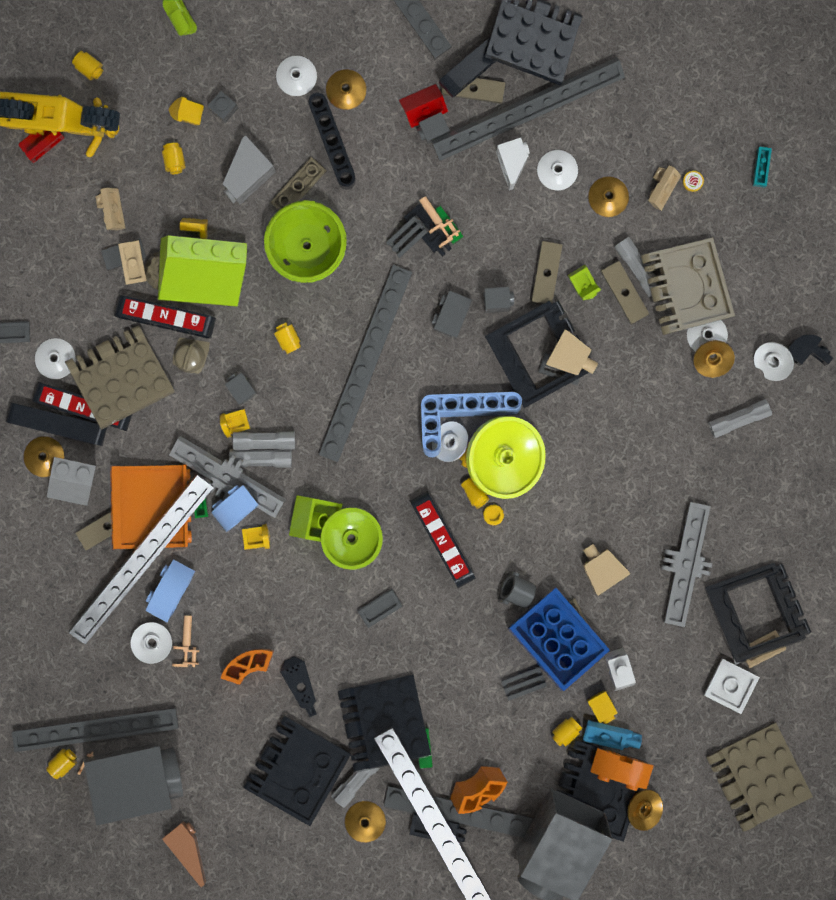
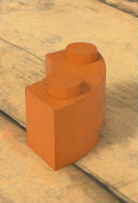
M253 649L240 654L227 665L221 675V679L240 685L248 674L255 671H268L274 650Z
M597 748L590 772L597 774V779L609 782L611 779L626 784L625 787L637 791L638 788L647 789L654 765L609 750Z
M481 766L472 778L456 782L450 800L458 814L475 812L482 809L481 806L490 800L494 802L501 795L508 782L500 768Z

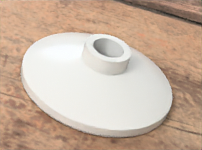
M291 56L279 65L276 79L279 87L288 95L302 96L314 87L317 80V72L313 63L307 58ZM298 71L300 76L294 78L292 76L293 72Z
M553 150L546 153L540 159L537 173L541 183L551 190H564L575 182L578 166L573 156L562 150ZM560 166L562 168V171L557 173L555 172L554 167Z
M721 320L687 330L688 343L695 352L702 344L708 341L718 340L726 343L728 338L727 328ZM706 331H710L712 333L711 338L705 337Z
M57 338L49 339L38 347L35 354V364L39 372L45 377L60 379L70 373L65 361L72 358L76 362V355L68 342ZM54 354L58 357L56 362L51 361V356Z
M767 342L762 344L755 352V367L763 371L766 379L780 381L791 374L794 367L793 357L790 351L782 344Z
M453 421L441 425V452L436 456L438 459L444 462H453L464 454L468 445V434L464 426ZM432 442V449L435 450L438 446Z
M149 622L142 624L134 631L131 637L132 652L144 663L154 664L164 660L172 648V638L169 631L159 623ZM150 639H154L156 641L155 646L152 647L149 645L148 642Z

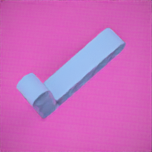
M516 392L436 394L425 396L421 402L424 454L428 457H436L441 452L440 417L514 415L521 410V396ZM493 400L497 403V406L490 408L486 403ZM509 400H515L517 401L518 405L516 407H510L508 406L507 402ZM474 401L477 406L470 409L466 406V403ZM431 402L436 407L433 410H428L425 408V405ZM448 402H454L457 406L454 409H448L445 405ZM429 422L437 425L434 430H428L425 426ZM434 442L438 447L435 450H429L426 445Z

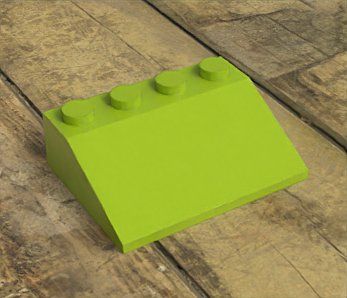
M169 235L162 237L158 300L237 307L246 267L247 243Z

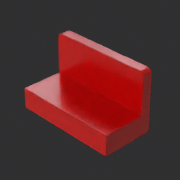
M436 84L399 100L411 128L438 113L445 114L448 112L443 95Z
M45 130L44 135L39 133L30 134L18 145L34 164L65 137L61 132L57 131V134L53 135L51 131Z

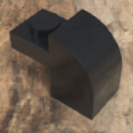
M803 335L795 339L787 348L793 357L794 363L798 366L802 365L810 354L825 366L832 361L833 357L830 356L831 352L826 347L818 346L822 338L816 335Z

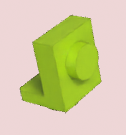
M585 265L567 275L576 293L582 300L592 299L601 291Z

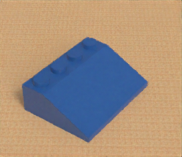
M557 588L553 589L507 628L560 691H565L610 651Z

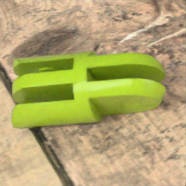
M163 0V8L179 36L193 34L197 31V26L182 0Z

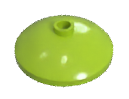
M341 509L332 514L322 528L321 545L326 557L333 564L343 569L355 570L369 565L378 556L382 547L383 535L379 523L370 513L362 509ZM350 534H353L355 536L354 542H349L347 540V537Z

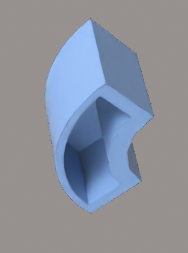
M236 485L228 492L230 495L224 501L221 499L212 506L214 509L212 511L213 516L226 532L259 506L243 485L240 488Z
M174 559L170 566L165 565L160 574L162 579L155 592L151 591L146 599V602L149 603L146 611L168 622L189 586L195 571Z

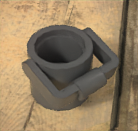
M509 571L502 584L498 602L504 605H508L510 602L526 608L535 596V584L520 578L519 573Z

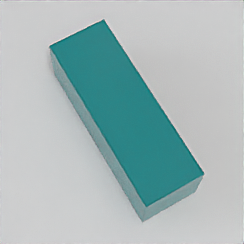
M758 147L753 186L763 188L767 186L772 148Z

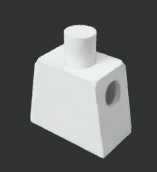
M620 648L608 652L604 658L614 690L617 691L634 686L636 681L625 650Z

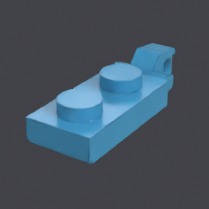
M588 720L583 741L620 750L628 747L640 749L642 735L628 729Z

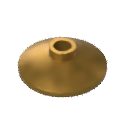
M339 70L329 78L326 85V94L329 101L335 107L343 110L353 109L364 100L366 96V83L362 76L353 70ZM348 85L350 89L345 92L342 90V87Z
M602 177L592 184L588 200L591 208L597 214L604 217H614L625 210L629 201V192L621 180L615 177ZM610 192L613 194V198L607 199L605 194Z
M718 340L708 341L696 350L693 359L694 366L703 376L711 378L720 377L732 368L735 355L727 343Z
M47 436L33 439L28 443L24 451L25 466L32 474L39 477H49L51 475L54 457L64 459V451L60 443ZM41 453L46 454L45 460H40L39 455Z
M642 790L633 796L628 806V819L635 829L647 831L659 822L663 812V803L660 796L652 790Z
M358 802L351 806L346 813V830L356 841H374L381 836L385 829V814L373 802ZM363 819H367L369 821V825L363 826L361 824V821Z

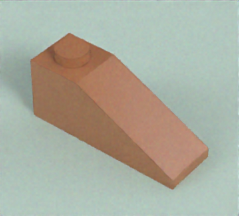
M183 821L165 835L162 840L198 885L203 887L206 879L197 837L194 835L196 830L189 822L186 824Z

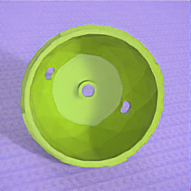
M308 200L297 201L281 208L271 218L264 236V249L272 267L285 278L300 283H313L332 274L344 258L347 246L346 232L339 217L323 204ZM325 226L330 228L329 233L325 230ZM306 242L311 244V247L308 250L303 248V245ZM286 259L290 265H285L284 260Z

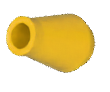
M468 478L461 484L471 505L475 506L476 509H479L490 500L487 496L488 494L481 491L471 478Z

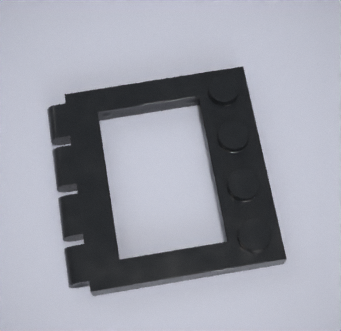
M559 300L553 304L548 301L485 336L514 391L521 396L524 408L589 373L584 369H581L578 375L568 372L537 389L508 335L543 316L557 341H559L564 330L570 333L575 332L568 317L562 320L559 319V316L565 314Z
M771 563L705 587L706 594L735 665L806 639L805 635L811 633L807 620H798V618L804 616L799 601H790V599L796 597L791 582H782L789 578L783 564L776 566L775 563ZM766 578L789 633L750 647L728 591Z

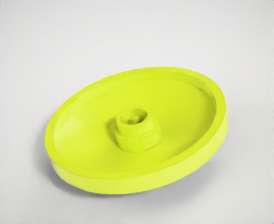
M500 416L490 419L476 430L469 442L466 454L469 475L474 484L490 496L502 499L521 496L528 492L541 477L546 458L545 446L538 431L523 419L512 416Z

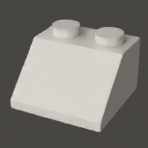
M521 138L497 145L496 154L509 190L514 188L526 164L527 157H529L528 154H530L527 143H523Z

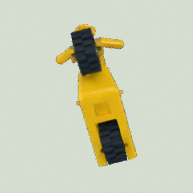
M0 91V126L8 129L24 130L25 133L29 134L39 133L44 135V131L47 130L51 131L53 135H56L58 131L94 136L86 151L87 157L94 155L102 141V137H104V133L109 138H114L118 134L120 113L112 109L109 110L107 105L102 106L101 99L98 97L93 99L94 106L82 107L74 101L62 97V95L49 96Z

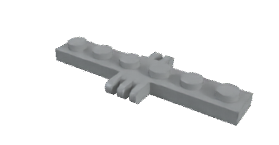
M181 436L177 439L169 454L212 480L214 488L211 490V493L215 488H218L215 494L217 497L221 495L222 491L225 492L222 500L230 496L228 492L236 485L239 488L243 485L259 506L257 508L274 518L278 515L286 500L243 474L244 469L240 468L243 460L239 459L235 465L233 462L236 456L234 455L229 460L225 459L223 462Z
M689 502L679 552L665 549L664 553L672 555V559L663 557V561L670 563V567L662 565L661 569L674 572L664 623L685 627L695 577L701 578L702 574L710 576L711 572L703 570V567L712 568V563L705 562V558L700 557L711 506Z

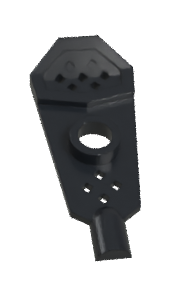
M296 657L285 660L280 671L299 706L306 709L309 718L317 715L313 706L316 699L305 661ZM303 683L305 690L299 691L297 688L298 684Z

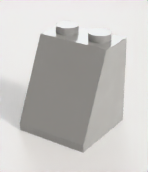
M246 135L241 140L223 182L225 195L233 204L237 201L239 205L276 173L271 162Z
M54 457L47 497L87 506L96 466Z

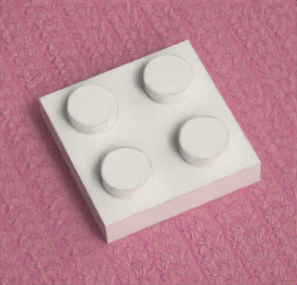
M721 658L704 696L742 714L760 677Z

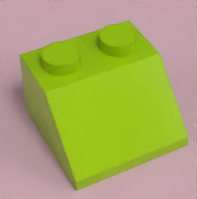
M297 495L289 536L321 542V532L325 522L332 514L341 510L343 504Z

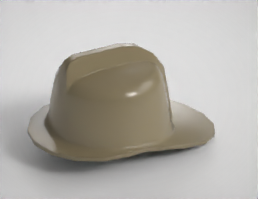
M179 337L173 354V365H176L184 372L199 374L205 365L210 343Z

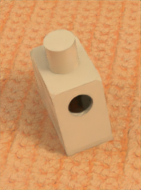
M564 330L546 365L578 375L581 369L593 374L598 363L588 358L591 352L589 347L570 332Z
M591 544L583 550L589 559L588 562L583 564V568L597 596L630 575V572L608 549L599 553L595 545Z

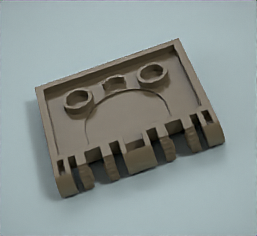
M713 237L641 256L643 264L658 261L657 264L644 267L645 272H651L660 268L662 275L651 277L648 279V284L664 282V285L650 288L653 302L669 300V303L656 306V311L660 312L671 308L673 314L661 317L659 323L675 321L673 324L661 327L663 335L735 316Z
M139 325L131 328L137 343L134 342L128 330L123 332L125 339L130 345L123 349L121 341L117 336L112 338L119 351L117 353L114 352L108 340L95 346L102 359L99 362L92 349L87 350V355L93 362V365L86 367L80 354L75 356L82 369L81 371L78 370L72 358L65 361L70 374L101 430L175 393Z
M776 722L706 756L709 765L725 758V761L711 767L713 772H718L726 766L731 771L717 779L719 784L733 777L735 779L721 787L727 801L743 795V798L730 804L731 809H737L745 803L749 807L748 810L736 815L737 821L753 815V817L739 823L743 832L813 797Z

